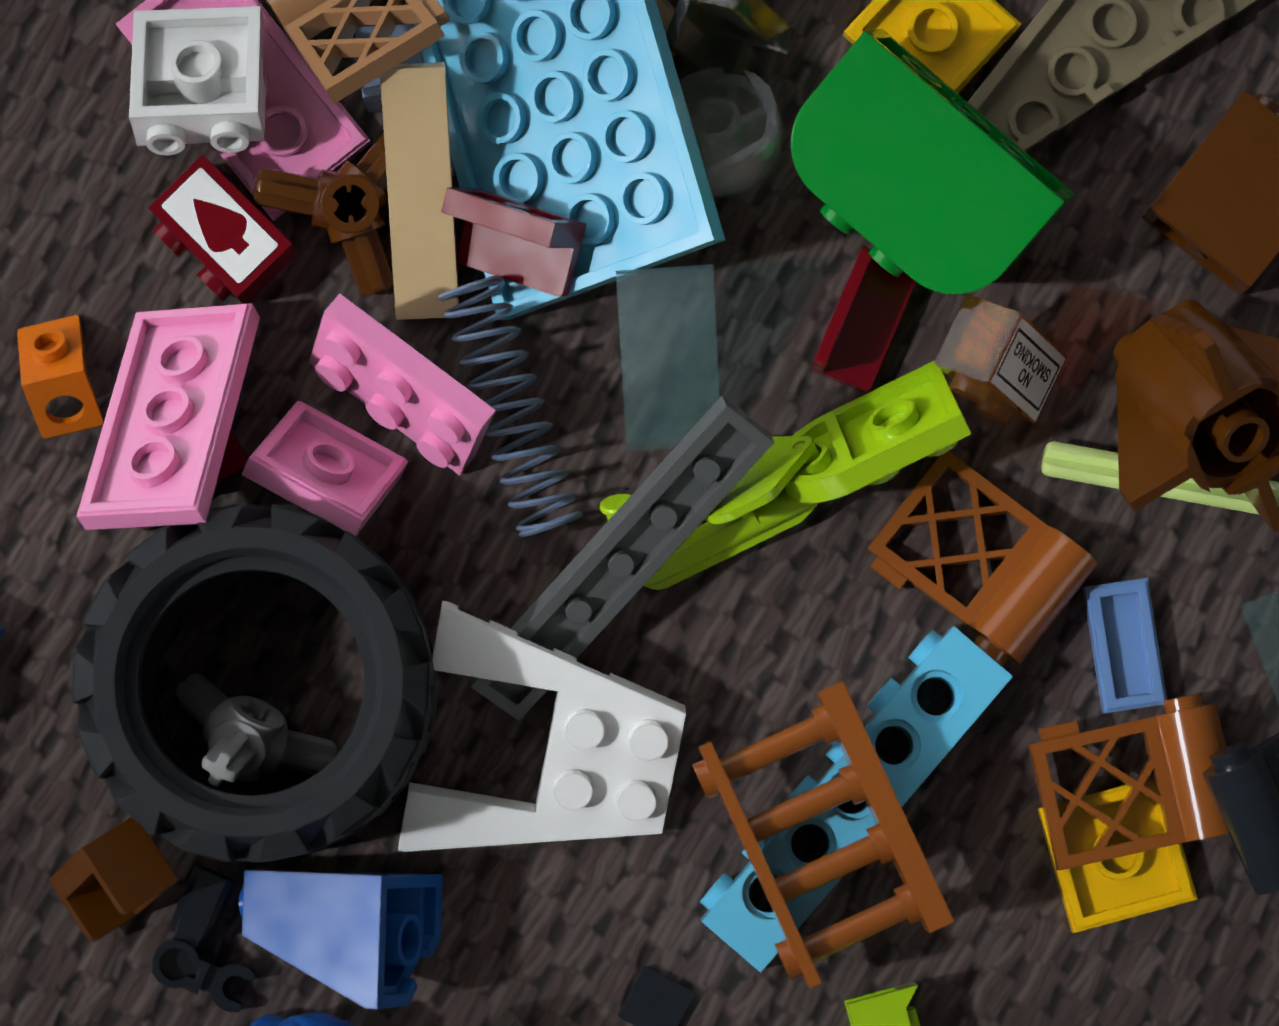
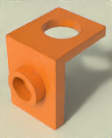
M73 315L19 328L17 336L21 386L42 438L48 439L103 425V415L87 375L83 329L79 316ZM60 396H72L83 403V408L79 413L66 418L50 414L46 406L51 400Z

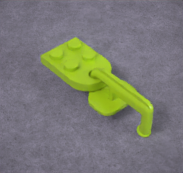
M936 360L816 418L792 436H772L775 443L704 519L706 523L698 526L644 586L656 590L668 588L801 523L818 503L843 497L867 485L885 483L892 479L901 468L926 456L942 455L950 451L959 440L971 435V431L951 388ZM630 494L611 495L600 503V511L606 515L607 521L631 496Z

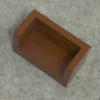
M132 817L83 846L49 879L50 884L89 942L98 941L143 912L179 881L145 828Z

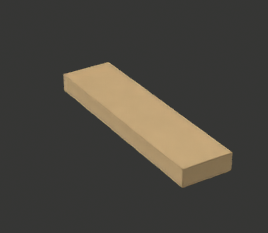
M445 62L399 64L380 76L396 320L445 318L443 317L445 311L459 304V296L444 301L437 299L439 294L458 287L455 219L453 216L441 213L447 187L453 188Z

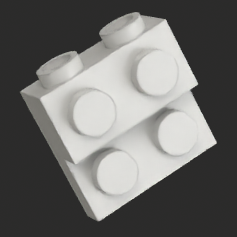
M261 6L134 11L129 119L137 146H147L150 151L159 155H175L184 150L185 144L211 143L212 147L218 151L236 153L245 150L249 146V141H264L266 87L263 78L264 19Z

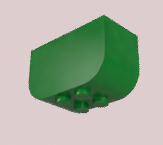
M884 29L865 30L801 107L792 129L791 153L794 166L807 188L825 203L820 209L821 214L843 233L850 235L855 229L873 244V248L869 251L870 256L893 276L899 277L904 271L920 285L940 293H970L991 284L1018 261L1075 194Z

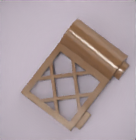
M266 0L288 38L296 46L334 104L443 38L445 35L441 26L449 22L450 19L437 0H388L386 6H369L373 0ZM397 24H419L399 37H391ZM376 25L369 38H353L358 26ZM329 27H337L331 39L309 40ZM359 57L355 64L333 77L342 58Z

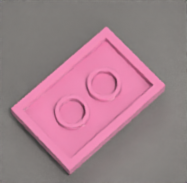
M339 294L324 311L309 363L315 367L319 378L334 390L340 392L346 390L365 404L369 415L383 427L391 430L397 428L417 443L419 452L429 462L441 468L449 467L460 476L476 456L496 410L343 295Z

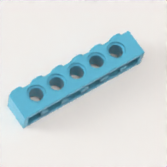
M955 626L949 628L943 636L932 629L909 655L908 658L917 666L901 685L891 677L867 705L875 713L865 726L874 749L877 735L886 727H896L902 730L908 737L909 752L902 762L892 765L879 758L901 807L1013 677ZM930 678L942 681L948 687L951 695L949 707L944 713L937 716L924 712L917 701L919 686L923 681ZM838 741L825 754L833 764L820 780L816 782L807 775L786 801L840 776L838 769L847 766L848 763ZM867 804L858 812L850 814L843 812L838 807H834L759 842L758 845L771 873L779 877L810 863L800 861L791 849L792 836L799 827L813 824L824 832L827 846L824 854L821 856L823 857L868 836L866 829L876 825ZM744 849L741 853L748 858ZM749 861L734 880L726 873H723L700 900V903L708 911L700 920L761 973L778 953L774 944L785 940V936L773 910H759L752 905L749 899V887L757 877ZM842 877L786 902L797 930Z

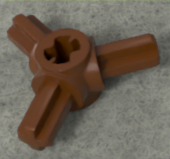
M384 133L355 166L346 161L338 172L322 169L319 178L269 168L260 169L255 182L254 203L258 206L312 216L311 226L326 228L331 243L341 241L357 289L362 296L380 293L394 285L393 274L377 228L385 225L381 209L388 202V195L384 192L387 188ZM351 186H354L362 194L358 198L357 204L363 212L355 220L352 215L346 214L345 221L343 222L334 214L339 204L333 198V195L340 187H342L343 192H351Z

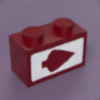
M203 154L148 207L152 214L160 221L152 230L153 233L178 258L188 249L205 266L196 276L222 302L233 294L242 304H247L298 254L293 244Z

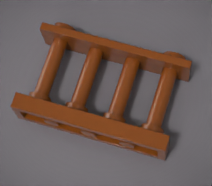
M843 681L815 693L821 705L811 710L812 717L719 759L710 741L698 747L703 760L692 764L707 799L710 800L720 795L785 936V940L774 945L790 980L803 976L810 989L822 984L813 963L905 920L910 925L921 921L925 931L929 933L954 922ZM823 740L827 746L838 741L848 763L847 766L838 769L839 777L748 819L746 818L730 784L731 782ZM852 800L854 805L863 801L866 802L876 825L866 829L868 836L774 879L758 845L759 842L847 801ZM877 860H880L882 865L891 861L894 862L904 884L894 889L896 896L803 939L801 938L786 906V902Z

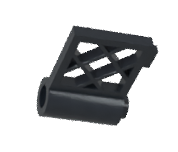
M1279 732L1248 750L1245 742H1240L1216 751L1209 757L1212 766L1203 772V777L1254 892L1259 895L1279 891V758L1277 756V753H1279Z

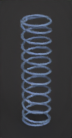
M494 275L439 294L437 298L444 301L495 285L481 294L446 310L443 315L445 318H456L502 309L488 318L457 332L451 339L454 342H463L510 333L466 355L460 360L461 365L470 366L517 357L469 382L468 388L477 390L524 381L486 400L485 402L489 405L530 386L537 379V376L534 374H523L483 382L523 362L529 355V352L526 350H516L476 358L514 339L521 332V328L509 326L471 333L505 316L512 310L513 305L507 302L464 309L503 288L505 281L502 280L503 276ZM530 398L491 406L496 411L531 405L491 425L485 433L487 437H497L538 429L498 449L492 455L493 460L504 461L545 453L507 472L500 479V483L510 485L552 477L521 492L508 502V506L511 508H524L558 501L528 516L517 524L516 530L520 531L518 536L522 538L572 522L583 515L582 512L577 511L547 522L525 526L569 504L577 497L576 493L569 492L518 502L564 479L569 474L567 469H556L511 478L555 456L561 450V447L558 445H549L504 454L552 429L553 423L543 421L497 430L539 409L545 403L543 398Z

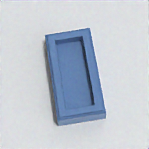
M1148 578L1083 587L1102 714L1164 705L1163 701L1167 700Z

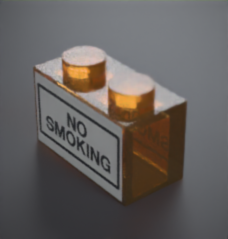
M967 294L934 364L953 379L949 388L957 394L976 402L974 409L980 414L1006 425L1009 424L1012 416L1035 425L1067 356L1022 313Z

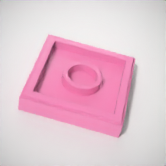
M297 401L249 457L242 475L306 511L357 536L400 480L408 460L302 401Z

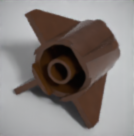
M1195 300L1181 301L1172 309L1151 318L1136 331L1122 336L1115 345L1113 355L1118 363L1115 377L1118 407L1119 490L1124 500L1136 511L1192 478L1201 489L1211 492L1210 487L1212 489L1222 488L1228 495L1245 493L1267 525L1274 532L1278 531L1279 507L1269 480L1279 473V339L1228 326L1216 313L1205 309Z

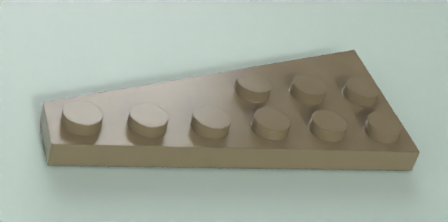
M1048 0L968 102L1027 152L1258 0Z

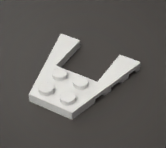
M442 601L432 656L434 670L557 691L536 804L409 782L398 851L407 852L662 834L686 717L685 705L610 673L608 676L577 662V658L555 648L551 651L517 636V631L492 620L487 623L458 610V606L453 603Z

